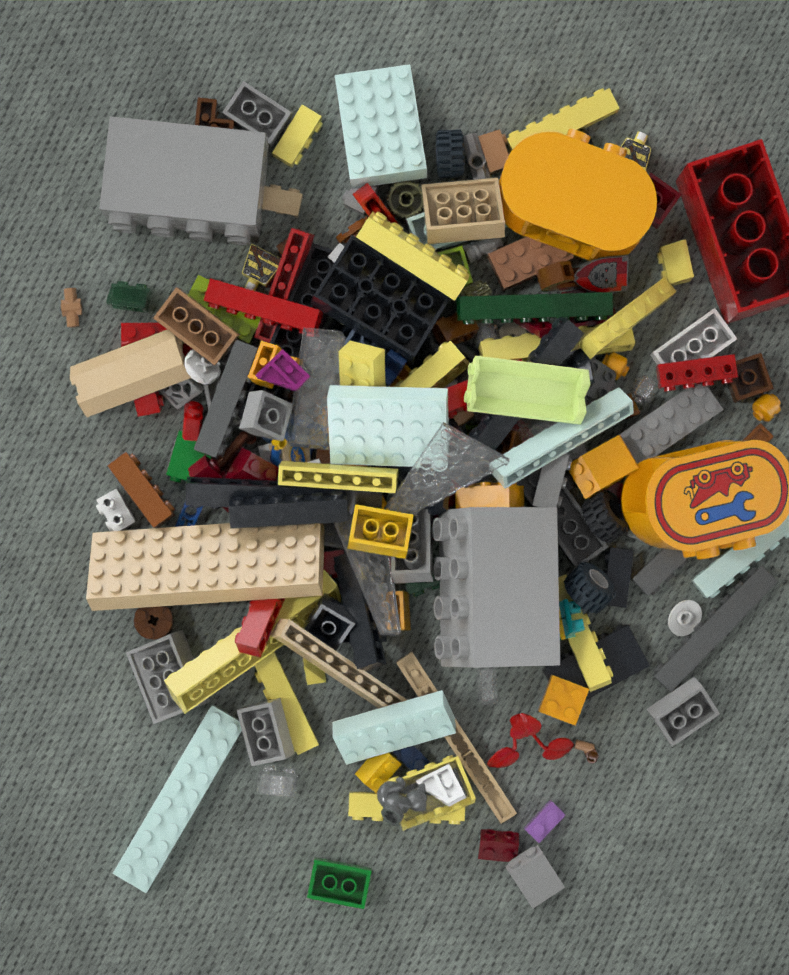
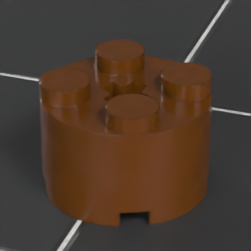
M169 606L138 608L134 615V626L142 637L157 640L171 632L174 626V614ZM152 615L159 618L156 626L150 623Z

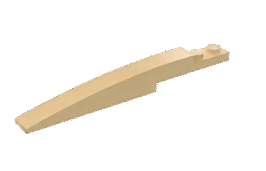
M412 651L396 661L418 697L437 692V689ZM455 719L456 733L445 736V739L456 756H459L465 770L502 824L517 813Z

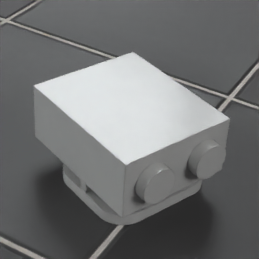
M538 845L527 849L505 866L532 909L565 888Z

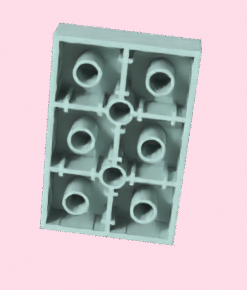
M410 64L335 75L351 189L361 188L366 183L370 186L427 178L426 160Z
M330 385L327 395L331 464L448 467V388Z

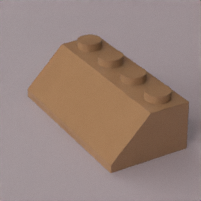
M178 287L175 288L153 317V319L213 365H216L241 335Z

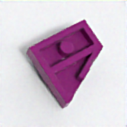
M283 349L255 375L257 379L296 392L311 378Z

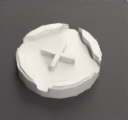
M194 349L186 355L184 360L186 371L196 382L211 384L219 378L221 374L220 362L213 365Z

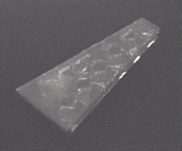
M348 519V522H334L380 635L397 636L401 634L395 585L391 575V556L347 549L352 519Z

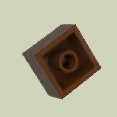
M761 353L737 360L738 377L733 379V383L727 384L734 403L774 389Z

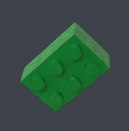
M315 857L307 898L364 909L372 868Z

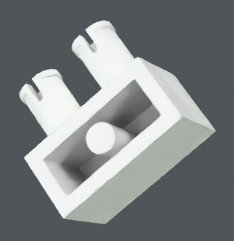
M117 488L97 499L98 505L96 507L101 516L103 514L106 516L108 521L105 523L109 531H123L137 523Z

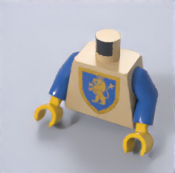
M311 429L309 431L311 438L302 437L292 440L284 438V441L273 439L271 444L268 445L271 452L270 462L278 468L281 461L310 462L317 441L323 439L324 432L321 429L320 431Z

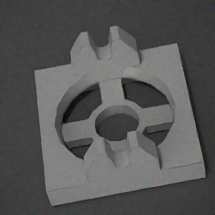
M190 378L177 383L181 386L180 391L175 390L172 385L169 386V389L166 387L159 391L178 410L202 393L204 388L200 383ZM187 383L191 385V390L188 393L184 390V385Z

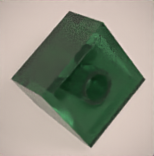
M117 281V284H111L106 301L110 308L142 313L149 312L151 289L147 288L148 285L137 283L136 286H129V283L124 281Z

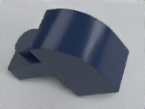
M390 350L385 357L386 387H390L407 362L399 353Z

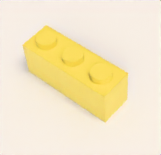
M301 105L273 150V157L292 168L294 164L298 165L303 157L302 151L304 148L308 149L313 141L312 135L314 132L318 133L323 125L321 122L322 116Z

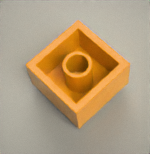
M551 674L538 711L576 726L589 689Z

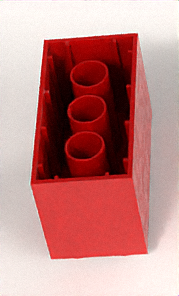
M760 139L687 163L677 178L676 184L679 193L682 194L681 199L723 320L726 324L789 304V215L763 140Z

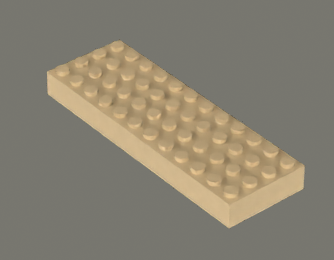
M230 523L96 532L92 535L86 600L92 611L322 596L325 528L323 523L230 529Z

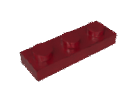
M533 318L532 322L520 323V319H513L514 323L535 334L538 338L548 334L552 328L551 323L539 322V318Z

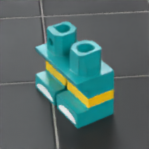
M568 599L559 601L560 640L575 637V633L585 630L583 619L572 621L571 617L572 614L581 613L580 606L574 601L568 602Z

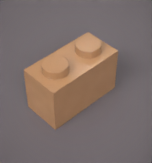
M499 129L478 136L489 175L502 172L505 162L511 153L507 152L505 146L508 145L506 135L501 134Z

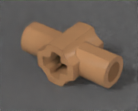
M76 288L64 289L65 300H61L62 316L66 317L68 328L79 327V316L82 315L81 299H77Z

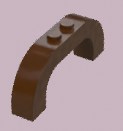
M559 261L537 270L536 273L541 291L552 292L582 288L574 281V273L580 267L572 268L570 261Z

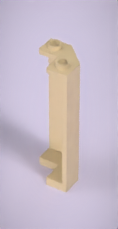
M165 330L71 366L70 381L77 388V403L85 416L95 415L190 379L191 377L184 365L183 344L185 342L169 330Z

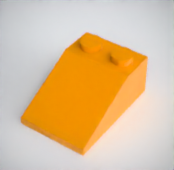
M617 435L571 462L569 472L584 498L588 499L602 490H606L640 467L621 435Z

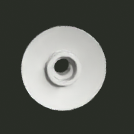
M684 600L675 605L668 618L670 631L677 636H686L694 631L693 628L701 621V607L693 600Z

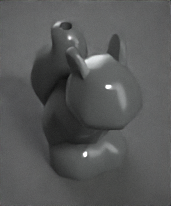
M398 777L396 782L387 781L383 783L377 791V799L383 807L381 814L384 820L391 826L398 827L409 808L416 812L425 811L427 796L424 793V783L420 784L417 789L408 792L406 797L398 794L406 786L403 778Z

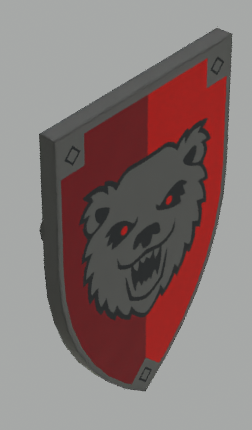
M629 255L605 256L591 260L574 273V281L582 288L595 293L628 291Z

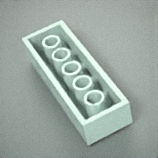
M443 690L332 722L333 739L346 765L456 733L455 717Z

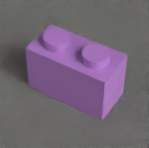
M550 800L524 829L540 843L563 819L565 814Z

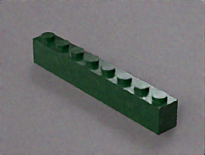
M612 292L457 297V321H463V324H475L474 320H482V324L494 323V320L500 319L501 323H513V319H520V323L532 322L533 318H539V322H550L551 318L559 319L560 317L566 318L569 321L570 317H577V321L589 320L588 317H596V320H607V316L613 315Z

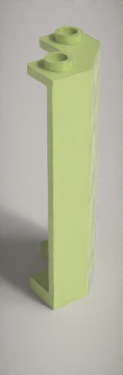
M475 356L473 362L469 363L468 386L464 394L467 411L581 425L586 415L585 395L591 385L589 370L483 356Z

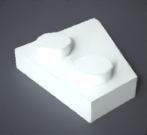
M450 764L416 780L418 786L424 783L425 791L447 806H451L466 798Z

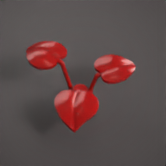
M520 713L510 718L512 726L510 736L513 738V747H504L498 750L486 765L492 768H504L514 764L519 758V753L515 751L517 749L516 739H522L529 735H532L542 749L545 750L542 755L543 758L548 760H556L565 756L571 751L574 743L568 738H557L551 741L548 746H545L536 736V733L542 727L540 721L530 715Z

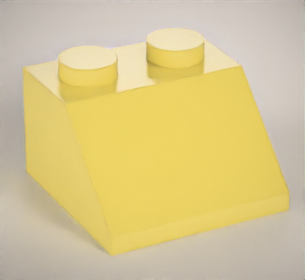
M686 239L662 246L659 249L657 259L658 263L663 266L661 278L665 277L672 286L690 282L694 274Z

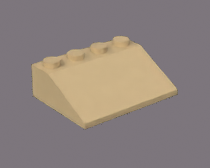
M498 178L421 185L428 244L505 237V220Z

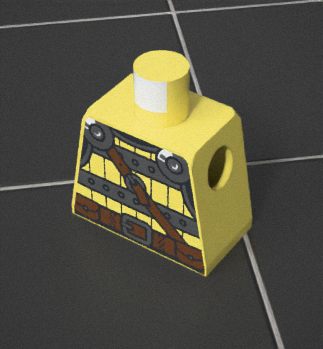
M638 131L634 140L626 138L621 147L627 150L625 158L635 161L646 171L651 148L644 145L648 135Z
M251 244L242 271V275L248 278L244 288L255 291L259 284L267 288L276 275L281 259Z

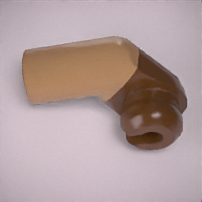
M576 739L574 749L584 751L589 763H596L599 755L594 744Z

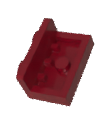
M481 829L478 859L510 862L517 857L519 833Z

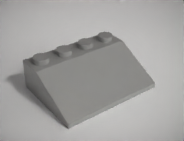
M183 630L126 652L153 724L183 713L171 697L164 682L171 673L177 672L187 662L194 660ZM207 698L206 700L198 704L196 707H199L211 701L209 698Z

